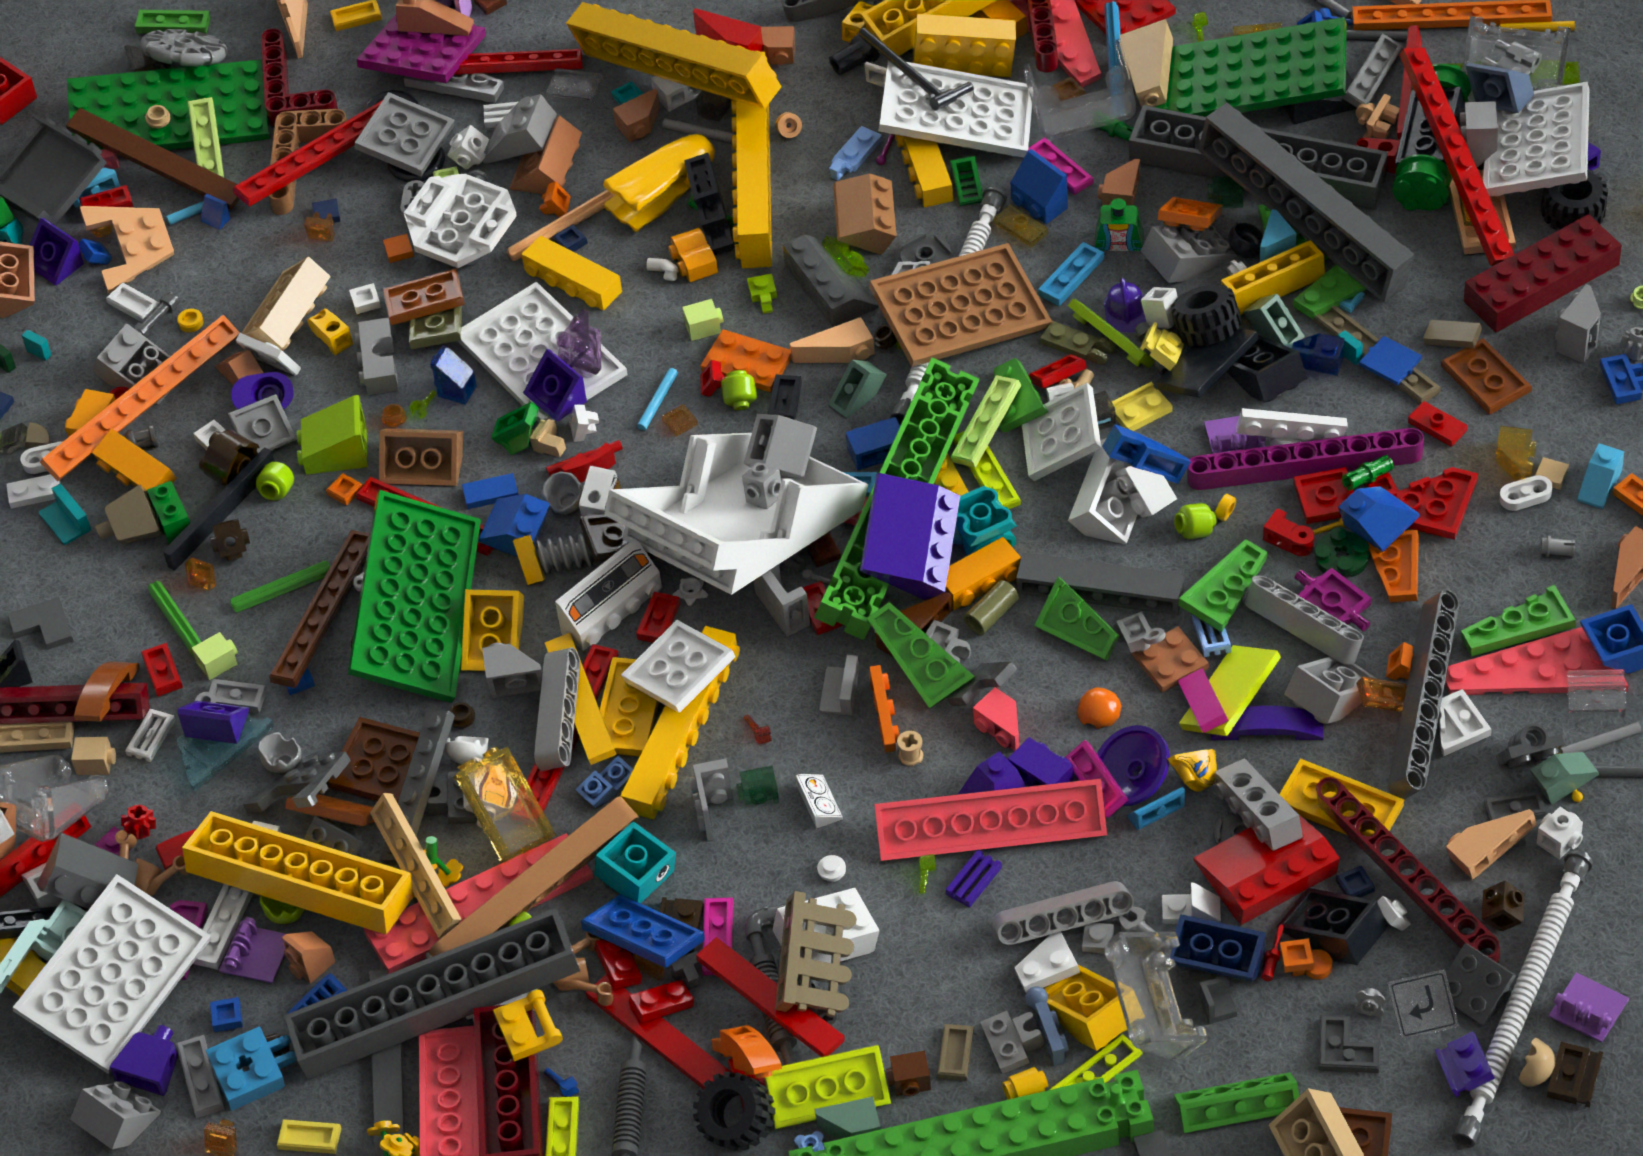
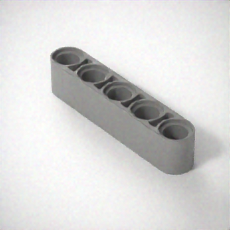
M1254 576L1252 578L1244 601L1248 608L1333 659L1344 664H1354L1356 662L1364 639L1362 633L1275 581L1264 576Z
M573 647L546 653L544 657L534 751L535 763L541 771L568 766L571 761L580 671L579 655Z
M1113 881L1001 911L993 917L991 926L1003 944L1013 945L1124 915L1132 909L1134 899L1121 882ZM1123 894L1120 901L1112 902L1116 895ZM1091 901L1096 902L1093 908L1084 910L1087 903ZM1068 909L1065 916L1057 917L1060 910ZM1040 916V920L1036 924H1029L1033 917ZM1006 924H1013L1009 931L1001 932Z

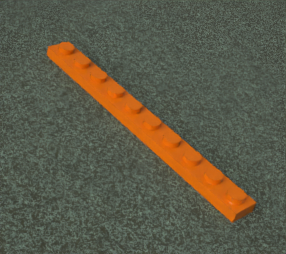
M222 315L43 457L40 461L41 465L58 482L92 455V451L111 428L119 433L233 342L240 332Z

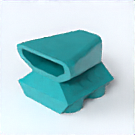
M982 486L960 496L956 528L958 529L966 556L1001 537H1004L1012 547L1016 545V538L1010 530L1017 527L1012 519L1011 511L1007 507L1002 506L998 500V494L994 489Z

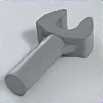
M1132 907L1129 911V914L1136 919L1133 922L1128 921L1123 916H1119L1120 928L1126 935L1138 932L1160 950L1167 944L1165 938L1145 924L1146 911L1142 908Z

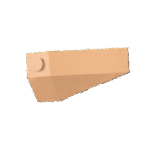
M276 0L298 59L302 58L308 2L307 0Z

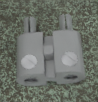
M1498 39L1495 47L1506 52V56H1502L1498 63L1485 57L1482 60V65L1509 69L1529 75L1530 73L1533 74L1540 64L1542 54L1515 41L1510 45Z

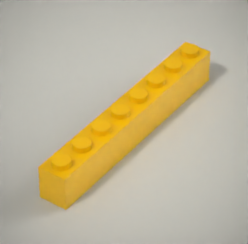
M705 626L702 634L732 649L735 655L732 661L735 662L740 652V647L737 646L736 634ZM731 662L680 713L665 705L620 795L637 815L654 820L658 811L664 809L667 800L666 794L669 789H673L676 785L677 772L687 762L689 747L694 746L697 742L700 725H705L707 722L708 709L711 703L715 704L718 699L721 682L725 683L728 679Z

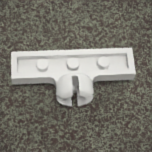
M1244 408L1241 410L1236 425L1237 434L1271 437L1270 446L1344 437L1348 427L1347 418Z

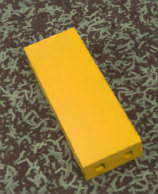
M531 535L514 539L513 543L527 584L530 585L545 580Z

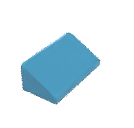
M1181 787L1128 814L1127 818L1136 830H1140L1183 808L1185 805V789Z

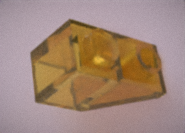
M1500 425L1496 463L1514 481L1531 477L1533 461H1529V456L1535 457L1537 441L1532 440L1533 430Z

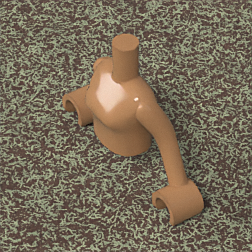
M120 830L116 833L115 839L120 844V856L128 859L129 849L136 845L137 839L133 834H130L127 838V832ZM176 856L173 860V866L163 873L160 868L139 858L135 861L138 863L135 886L151 897L168 878L178 871L183 875L190 874L186 872L182 856Z
M586 932V938L572 945L574 954L586 947L590 951H595V941L601 940L600 937ZM585 957L576 958L580 972L553 982L560 991L577 989L596 993L597 1001L601 1005L608 1006L613 1002L612 988L609 983L603 982L599 985L589 983Z

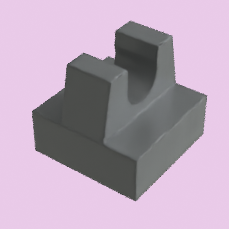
M697 951L679 958L670 965L674 980L684 979L689 990L699 986V976L697 973L702 971V964L696 959Z

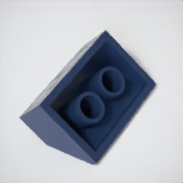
M1180 914L1166 957V963L1252 982L1258 977L1263 962L1266 933Z

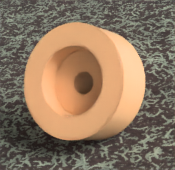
M785 112L777 118L776 129L780 135L786 138H793L800 133L802 122L797 115Z

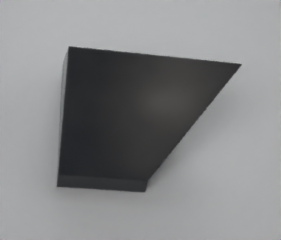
M14 640L0 656V688L20 687L33 683L23 646L19 640Z

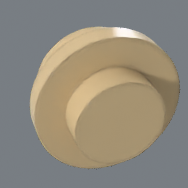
M154 105L146 113V123L152 128L165 127L170 122V113L165 107Z

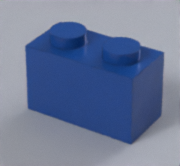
M896 417L846 432L847 449L857 470L884 463L900 428Z

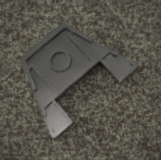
M329 751L320 755L312 753L306 756L302 763L243 803V806L247 813L263 812L280 796L297 794L292 798L297 808L312 807L318 801L316 794L318 792L323 794L328 789L326 782L330 777L332 780L336 779L351 760L346 751L336 753Z

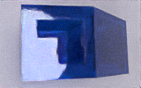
M442 346L439 352L432 357L430 363L438 397L466 405L477 388L474 370L447 346Z

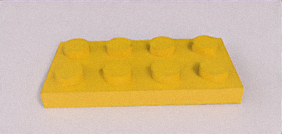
M612 657L600 712L616 754L640 756L653 731L659 701L623 680L621 674L637 659Z
M1301 758L1279 794L1301 817L1343 834L1346 833L1318 805L1316 787L1323 778L1332 777L1340 781L1389 831L1404 806V799ZM1327 792L1323 796L1330 798L1335 796L1336 793ZM1346 811L1342 815L1351 817L1355 812ZM1366 830L1362 833V835L1371 836L1375 832L1372 830Z

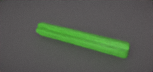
M327 560L232 597L230 599L232 608L238 613L323 579L330 568V564Z
M155 581L149 584L148 590L150 595L193 658H195L192 647L201 643V640L162 583Z

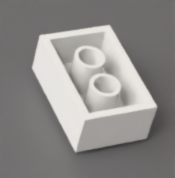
M856 888L814 898L817 899V905L836 908L838 903L844 904L845 910L851 911L856 915V924L849 930H843L842 936L853 942L854 951L848 957H840V961L874 952L879 929ZM785 906L777 908L773 925V932L780 945H782ZM803 922L802 930H805L806 922ZM815 924L814 932L834 935V928ZM800 949V957L802 958L803 950ZM812 952L811 960L831 963L832 955Z

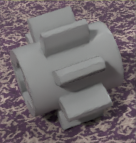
M1634 327L1630 332L1625 331V334L1622 335L1619 347L1625 348L1624 354L1632 360L1643 359V328Z

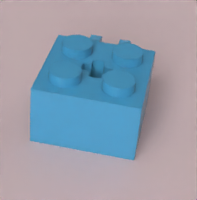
M259 1026L206 1049L208 1061L231 1111L276 1092L285 1086L280 1068L297 1060L295 1051L287 1052L274 1058L272 1053L290 1045L292 1042L290 1036L283 1035L267 1042ZM249 1066L250 1070L243 1072L242 1067Z

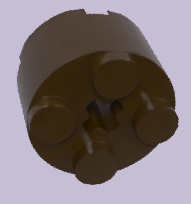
M225 430L221 433L216 431L209 438V446L199 462V469L203 470L206 476L227 486L258 454L257 448L260 447L233 430Z

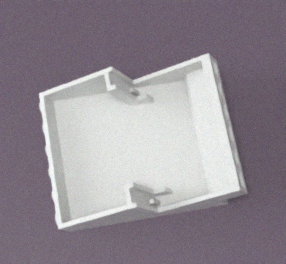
M752 433L690 435L680 486L609 490L604 515L625 526L623 540L630 542L634 538L637 539L645 551L732 595L863 510L868 484L809 457L804 478L780 476L781 485L778 499L771 507L765 509L746 503L742 476L751 469L744 464Z

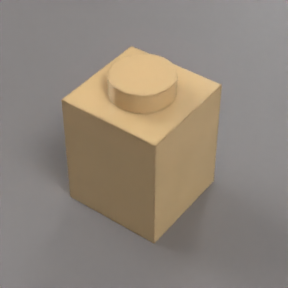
M75 737L71 761L76 775L109 774L111 764L116 762L115 748H111L108 737Z

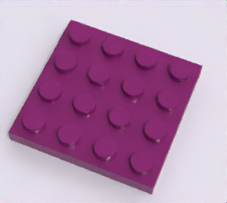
M395 14L357 58V67L447 83L459 69V65L463 60H466L468 55L486 36L485 27L473 24L469 36L398 31L397 16Z

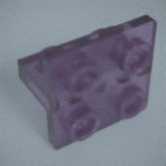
M583 309L577 317L574 316L570 325L565 331L560 332L556 341L558 357L571 368L576 367L597 375L601 370L600 330L589 326V312Z

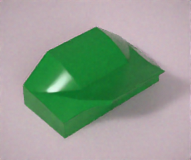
M529 402L497 418L491 439L502 445L510 455L528 448L532 426L537 421L539 407Z

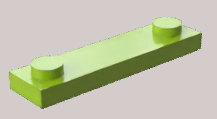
M1072 299L1067 305L1075 311L1072 315L1075 319L1084 325L1086 322L1093 325L1128 353L1126 358L1137 367L1141 363L1148 368L1153 365L1155 361L1150 355L1083 303Z

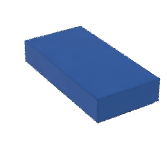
M514 473L462 484L467 509L495 504L499 498L518 495Z

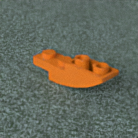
M748 1025L719 1030L720 1038L711 1039L713 1051L722 1053L723 1057H732L734 1068L744 1071L745 1075L755 1074V1078L772 1076V1071L782 1069L781 1062L768 1041L757 1030Z

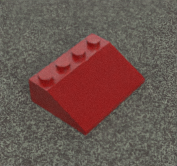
M1300 815L1303 838L1274 851L1265 842L1261 843L1255 831L1250 827L1193 858L1196 865L1240 925L1337 874L1340 857L1327 839Z

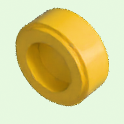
M186 309L177 317L179 328L188 333L199 330L204 323L202 314L197 309Z
M1229 494L1223 496L1215 511L1217 519L1223 522L1228 519L1236 505L1235 497Z

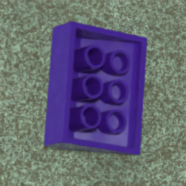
M883 473L876 474L860 571L925 601L944 593L960 495L939 485Z

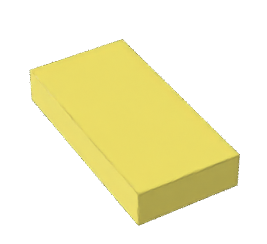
M283 1119L277 1147L280 1150L336 1154L341 1125Z

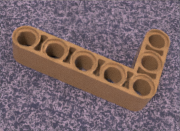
M340 109L286 111L280 113L275 120L270 165L298 150L300 143L311 142L346 122V113ZM296 180L268 196L273 213L284 215L293 209Z

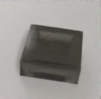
M19 423L3 430L0 439V452L3 455H8L24 448L28 427L23 423Z

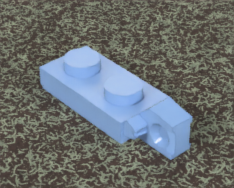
M861 126L832 159V165L829 167L830 177L839 181L847 171L850 173L852 171L855 172L882 142V135Z

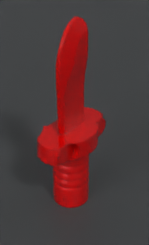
M1282 924L1277 929L1273 948L1267 950L1264 954V968L1261 975L1264 981H1272L1277 962L1280 961L1281 954L1277 946L1284 928Z

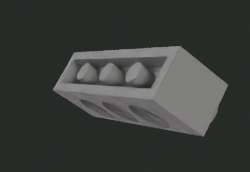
M1245 758L1215 771L1217 783L1214 787L1218 797L1228 802L1234 814L1238 813L1242 817L1247 828L1251 827L1255 831L1261 843L1265 842L1274 851L1303 838L1299 814Z

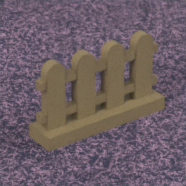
M794 891L786 899L775 1010L787 1012L793 1005H798L797 1011L805 1012L806 1008L810 1007L825 1010L826 1016L834 1017L835 1012L841 1013L849 1006L847 996L837 993L838 985L846 984L852 977L850 969L840 965V957H848L854 951L853 942L842 936L843 930L851 929L856 924L857 918L853 912L845 910L844 904L838 903L836 908L817 905V899L809 898L807 903L805 902L806 893ZM803 922H806L805 930H802ZM815 924L833 927L834 935L814 932ZM800 949L803 950L802 958L800 957ZM812 952L832 955L831 963L811 960ZM798 977H800V986L797 985ZM809 979L829 983L828 991L810 988Z

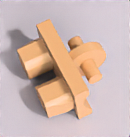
M1384 94L1376 108L1373 103L1358 106L1356 110L1358 122L1361 125L1366 123L1367 128L1363 138H1372L1374 136L1379 139H1387L1392 125L1382 120L1395 124L1399 117V108L1389 104L1391 96Z

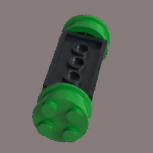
M1433 64L1432 66L1460 128V112H1465V102H1468V96L1471 92L1469 77L1457 65ZM1412 90L1395 162L1397 166L1396 179L1393 182L1392 192L1397 201L1407 210L1421 209L1431 211L1442 207L1447 201L1448 187L1451 184L1452 176L1416 92Z

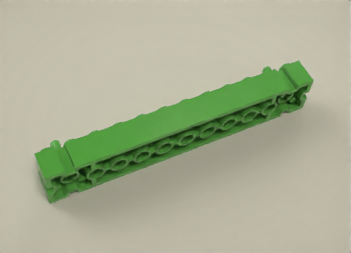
M932 357L879 473L934 484L980 379L963 371H960L959 375L949 371L950 365ZM874 485L814 618L833 627L836 622L845 625L844 632L861 640L865 639L871 627L867 617L879 609L889 586L888 583L860 571Z
M1138 1070L1114 1075L1115 1082L1105 1084L1103 1078L825 1142L824 1150L813 1152L812 1146L788 1152L789 1156H1076L1118 1146L1119 1138L1129 1136L1130 1142H1133V1137L1154 1132V1119L1148 1101L1144 1100V1088Z

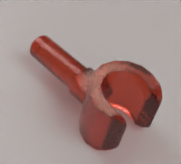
M750 715L744 716V720L754 732L758 744L772 741L768 725L759 727Z

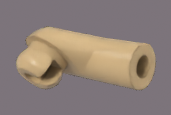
M1084 369L1077 381L1072 382L1067 378L1066 380H1061L1059 385L1072 383L1074 389L1085 383L1090 385L1094 378V373Z

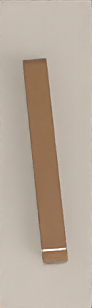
M621 796L615 798L438 940L430 948V955L432 957L507 928L522 911L528 912L595 858L632 821L636 823L639 820V816Z

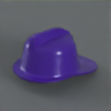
M1121 278L1120 283L1111 287L1104 300L1106 321L1119 332L1136 333V326L1146 322L1141 302L1144 296L1135 284L1126 282L1124 278Z
M279 372L248 375L240 378L234 384L231 390V399L233 405L240 409L276 394L284 410L293 399L294 388L291 381Z

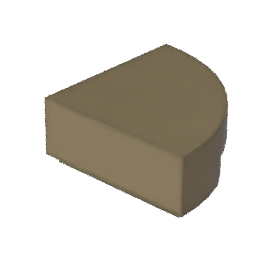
M30 422L24 439L25 448L51 444L47 430L37 423Z

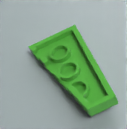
M1336 264L1297 296L1293 301V307L1314 319L1317 314L1323 315L1331 311V307L1334 305L1339 307L1340 302L1346 299L1352 300L1358 293L1367 289Z
M1245 539L1179 598L1178 606L1222 632L1248 591L1252 578L1257 576L1267 560V552Z
M1552 585L1546 588V593L1540 596L1534 594L1526 598V603L1516 608L1510 606L1504 609L1503 614L1496 618L1489 616L1461 630V639L1470 655L1475 656L1576 628V619L1556 586Z
M890 602L867 617L930 709L975 678L972 673Z

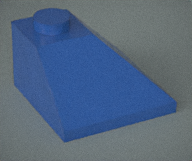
M1381 486L1356 489L1338 506L1344 526L1382 552L1420 517L1417 511Z

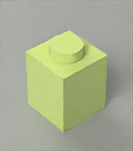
M712 299L682 307L684 323L691 341L721 333L720 323L724 322L720 308H715Z
M220 632L192 647L197 665L209 680L238 665L235 657L238 651L231 639L226 641Z

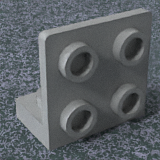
M726 759L693 765L695 776L689 777L700 832H706L707 841L713 840L707 804H720L728 799H733Z

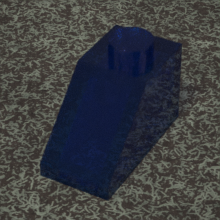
M1318 333L1293 342L1292 349L1299 351L1305 370L1338 376L1344 358L1345 338Z

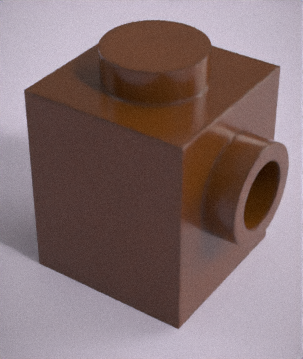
M925 1050L890 1056L891 1068L886 1069L888 1086L895 1087L896 1096L904 1095L910 1097L917 1095L919 1092L931 1090Z

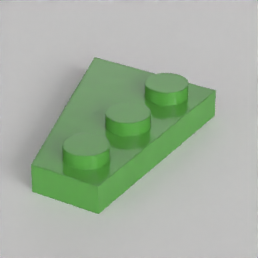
M1013 358L994 368V377L997 375L1016 379L1021 384L1019 391L999 425L1003 432H1008L1049 412L1040 400V395L1034 389L1031 379L1018 359Z
M1057 577L1034 626L1108 661L1119 635L1062 578Z

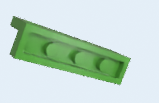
M1291 1072L1174 1094L1175 1103L1180 1111L1184 1133L1277 1116L1299 1097L1298 1084Z

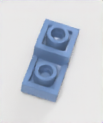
M617 756L600 774L594 771L575 790L596 808L624 789L633 768Z

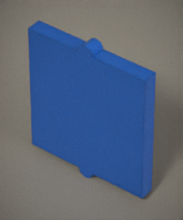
M1383 336L1374 347H1369V352L1361 359L1359 366L1398 386L1408 374H1412L1413 368L1420 362L1422 355Z

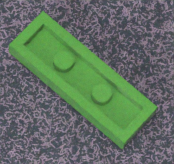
M139 10L135 30L136 33L147 34L156 30L164 32L166 29L187 30L189 33L197 31L207 34L211 16L209 11Z

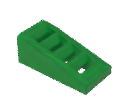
M975 156L950 160L959 205L981 203L983 192ZM972 170V173L958 175L960 172ZM974 178L973 181L960 183V180ZM976 186V188L974 189H968L963 191L961 189L964 187ZM977 193L978 195L975 197L963 199L964 195Z

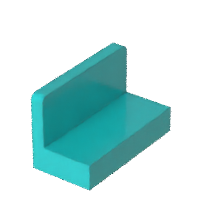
M60 483L51 488L56 502L40 510L39 515L63 545H67L91 531V527L86 513Z

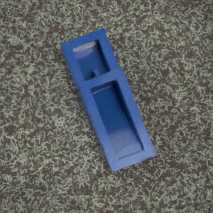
M1114 424L1102 445L1109 457L1129 463L1134 468L1163 475L1166 480L1179 484L1191 463L1188 458L1163 444Z

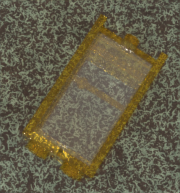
M496 746L483 753L484 759L475 763L471 759L458 767L460 772L453 778L459 784L499 857V862L505 864L514 857L546 843L554 838L556 834L508 746L500 751Z

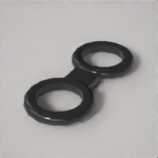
M389 90L371 97L365 104L363 111L382 101L388 92L418 105L419 103L409 93ZM440 147L433 162L427 167L422 176H418L390 163H387V166L395 178L404 182L414 180L425 181L429 177H433L434 171L442 169L445 154L443 148Z

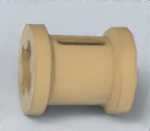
M915 731L901 733L897 739V745L900 749L898 757L902 764L914 766L921 763L924 755L920 749L922 747L921 735Z

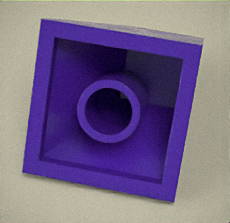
M999 751L975 768L958 794L1026 787L1018 770Z

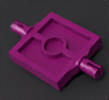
M1330 568L1323 575L1311 578L1303 570H1299L1296 573L1295 580L1305 586L1298 596L1347 625L1353 623L1363 632L1369 628L1370 622L1364 619L1360 613L1371 605V597L1336 570Z

